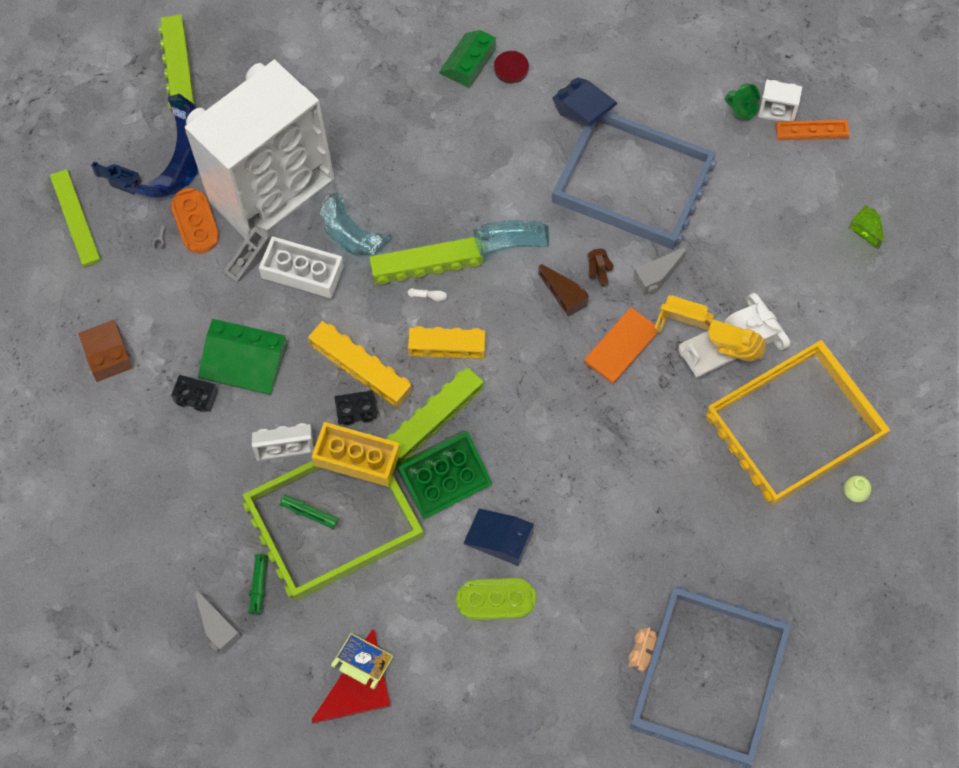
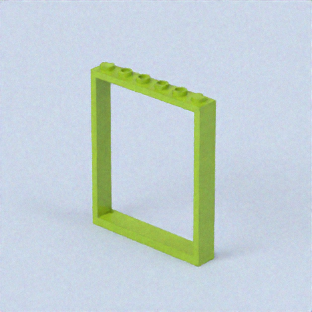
M311 461L242 494L245 500L242 502L246 513L251 512L253 518L250 521L255 530L259 528L261 535L258 537L263 546H268L270 551L267 552L271 563L276 562L278 568L275 571L280 580H285L287 585L284 586L288 597L293 596L296 602L424 538L423 530L393 475L388 488L411 531L298 588L295 587L253 501L320 469V467L313 466Z

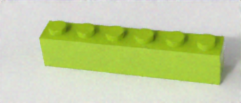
M182 14L161 17V25H158L160 36L163 35V39L160 40L161 48L165 50V54H162L164 65L167 64L164 74L166 80H169V83L166 84L167 94L171 96L168 99L169 109H173L175 116L190 114L195 110V101Z
M479 236L369 257L374 285H384L396 280L404 281L412 277L421 278L428 274H441L449 270L458 271L465 267H478L484 264V255Z
M468 367L463 371L460 370L450 383L444 384L436 396H431L423 408H418L410 420H405L399 426V430L386 437L387 440L400 443L401 452L398 463L411 457L484 390V382Z

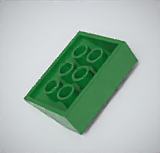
M212 319L206 335L198 378L271 395L287 348L286 337L282 334Z
M464 430L397 463L395 467L423 520L493 484L468 431Z

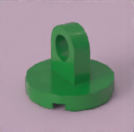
M742 84L737 91H729L725 96L726 103L733 107L737 118L749 120L759 109L757 103L760 100V93L756 85Z

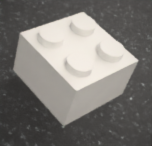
M766 80L758 117L781 122L794 121L800 102L802 86L782 83L776 80Z

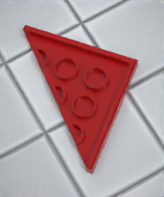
M371 630L365 641L378 647L375 630ZM342 673L311 719L312 724L390 707L384 674L376 688L372 689L370 686L374 681L370 678L368 684L365 685Z

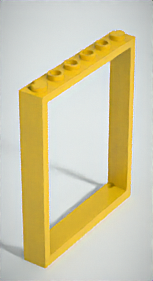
M822 340L711 404L706 412L708 422L714 424L719 437L727 442L730 452L737 456L742 469L748 471L752 483L761 489L763 498L766 502H770L772 506L880 442L890 432L889 427ZM816 356L875 435L779 494H776L718 413Z

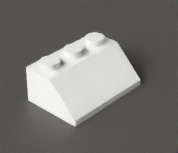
M300 423L294 427L280 426L273 430L260 429L257 432H253L252 448L256 460L261 461L313 453L314 442L311 425Z

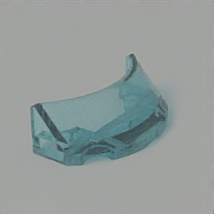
M339 192L327 195L319 209L320 216L323 217L326 225L324 229L330 239L341 247L342 250L350 254H376L393 237L390 234L382 236L380 233L372 234L359 227L349 216Z
M523 220L493 222L481 225V228L473 230L481 256L505 248L549 246V225L541 221L525 222Z

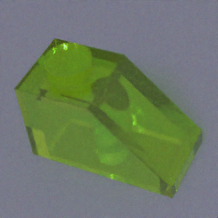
M865 205L852 219L849 229L879 249L884 240L881 216L875 209Z

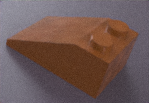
M115 320L78 333L96 382L133 369Z

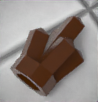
M594 249L587 254L589 278H596L597 273L599 283L605 287L608 285L605 270L607 272L612 271L614 265L608 258L605 249Z

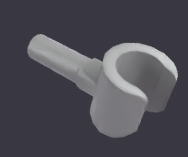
M161 226L158 238H155L152 242L155 249L156 245L160 242L161 249L165 248L163 241L165 226Z

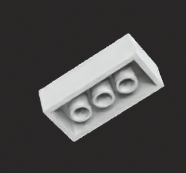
M272 236L259 266V271L263 279L332 298L344 264L342 256Z

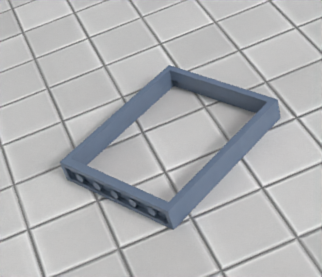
M607 112L592 125H585L552 192V202L674 250L676 243L680 244L682 240V230L687 229L689 225V215L694 214L697 206L695 204L696 199L700 200L703 194V189H701L703 184L707 185L710 175L708 173L710 170H714L717 162L714 160L716 153ZM599 122L705 162L673 234L564 193Z
M673 587L629 729L744 768H750L753 764L791 625L782 619L774 620L768 618L766 614L761 612L752 613L745 607L728 605L724 600L717 599L715 601L709 599L705 594L691 593L684 587ZM676 598L782 633L748 754L640 719Z

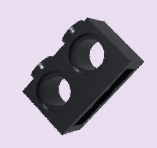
M179 375L171 396L178 406H190L200 412H211L218 390L216 384ZM183 391H189L186 395H181ZM202 395H207V398L199 399Z
M373 390L334 396L339 424L351 425L358 421L370 422L373 419H377ZM364 405L370 406V408L367 410L361 409V407ZM345 408L351 409V411L348 413L342 412V410Z

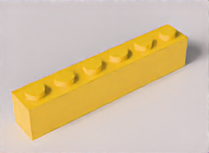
M322 321L308 336L310 346L370 390H373L374 393L396 409L412 393L411 383L408 379L396 375L394 369L389 366L385 367L376 356H370L366 353V350L361 345L356 346L347 335H341L337 332V329L332 324H326Z

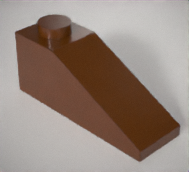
M539 265L538 275L568 317L587 307L589 296L584 288L581 289L576 282L545 265Z

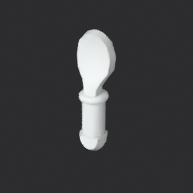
M411 288L407 292L410 297H424L425 299L430 297L437 302L444 301L447 298V294L443 291Z

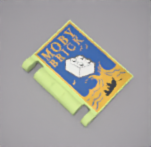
M350 633L331 667L336 668L338 663L341 662L343 664L339 671L365 685L368 684L371 678L374 681L370 688L375 689L391 662L393 655Z

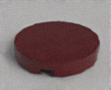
M502 52L494 61L495 75L505 83L521 82L529 72V62L520 52Z

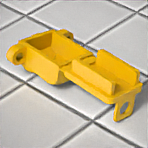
M672 295L668 296L665 304H661V312L655 325L658 333L662 332L668 317L672 320L708 330L709 340L718 349L717 352L728 357L744 361H754L763 357L767 343L759 333L714 320V315L707 312V306Z

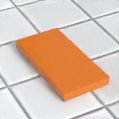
M630 307L584 359V363L614 385L657 336L658 332L655 329V324Z

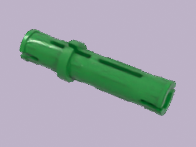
M286 494L283 495L279 504L281 507L294 511L295 515H302L332 530L336 528L339 518L309 506L303 500L298 501Z
M255 554L252 590L249 591L251 599L248 611L252 615L254 614L255 607V615L262 613V598L265 597L263 589L268 558L265 554L262 555L261 562V554Z

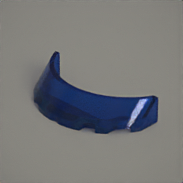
M181 94L169 96L167 99L173 110L177 127L176 147L169 165L154 180L142 185L136 183L125 185L124 189L147 197H164L177 193L197 175L198 167L185 130L187 117L196 107Z

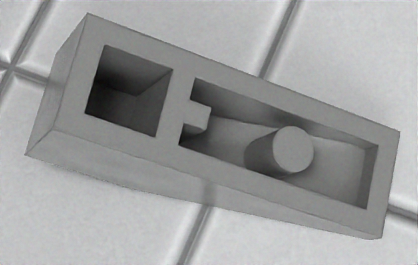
M255 226L224 272L233 280L239 282L263 259L273 235L265 228Z
M685 247L634 270L633 278L643 295L653 294L661 288L683 261L686 252Z
M197 591L195 596L205 633L209 640L207 644L215 653L219 651L223 655L241 637L223 616Z

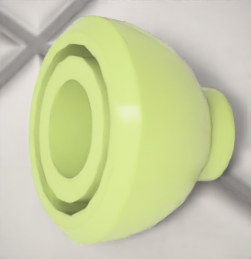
M852 476L844 484V493L851 501L863 502L871 494V484L863 476Z

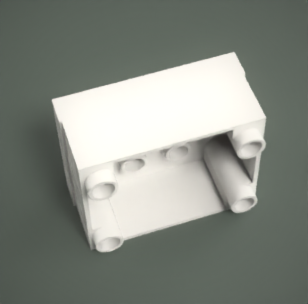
M275 59L266 66L262 63L253 65L247 72L245 82L206 111L203 108H197L187 117L186 134L209 203L245 239L255 226L265 228L267 231L271 230L335 179L319 100Z

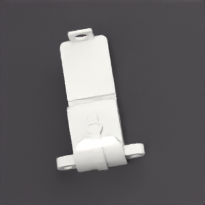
M756 293L746 296L747 308L731 314L724 321V323L759 333L767 344L774 342L779 350H784L790 346L789 338L777 322L776 316L767 308ZM708 331L681 343L678 347L680 356L685 359L695 378L737 359L717 352L718 349L709 340Z

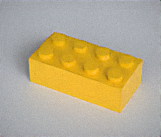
M324 422L311 458L313 466L389 487L401 451L400 443Z

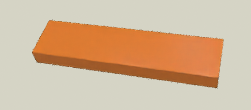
M848 120L782 121L775 124L777 140L846 139L850 136Z

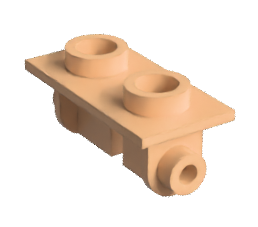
M650 627L640 629L637 632L634 649L629 655L630 662L628 668L638 666L637 670L642 672L648 669L652 655L647 653L646 649L651 652L654 651L657 641V633L650 631Z

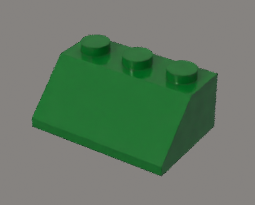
M482 30L465 33L440 69L439 74L470 88L496 50V37Z

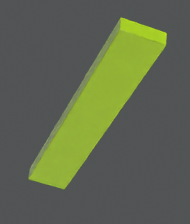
M65 169L51 174V181L83 268L101 262L68 170Z

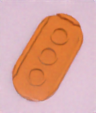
M186 188L177 192L171 202V209L184 246L189 251L197 254L211 251L219 241V232L206 196L201 191L199 192L193 188Z

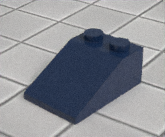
M579 77L573 79L568 86L560 89L552 97L561 116L589 125L595 123L617 105L614 99L589 80Z
M479 508L463 544L519 566L533 534L534 524L515 516Z

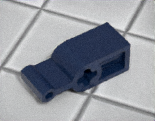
M93 162L91 165L96 177L106 178L110 186L135 195L141 184L139 173L115 164L104 167L99 165L98 162Z

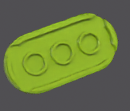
M521 578L470 580L463 584L456 594L458 611L465 618L474 621L523 618L533 611L536 604L535 589L526 580Z

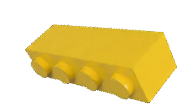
M422 326L409 328L408 353L409 356L484 359L485 330L478 328L463 330L461 328L443 329L442 327H434L432 329Z

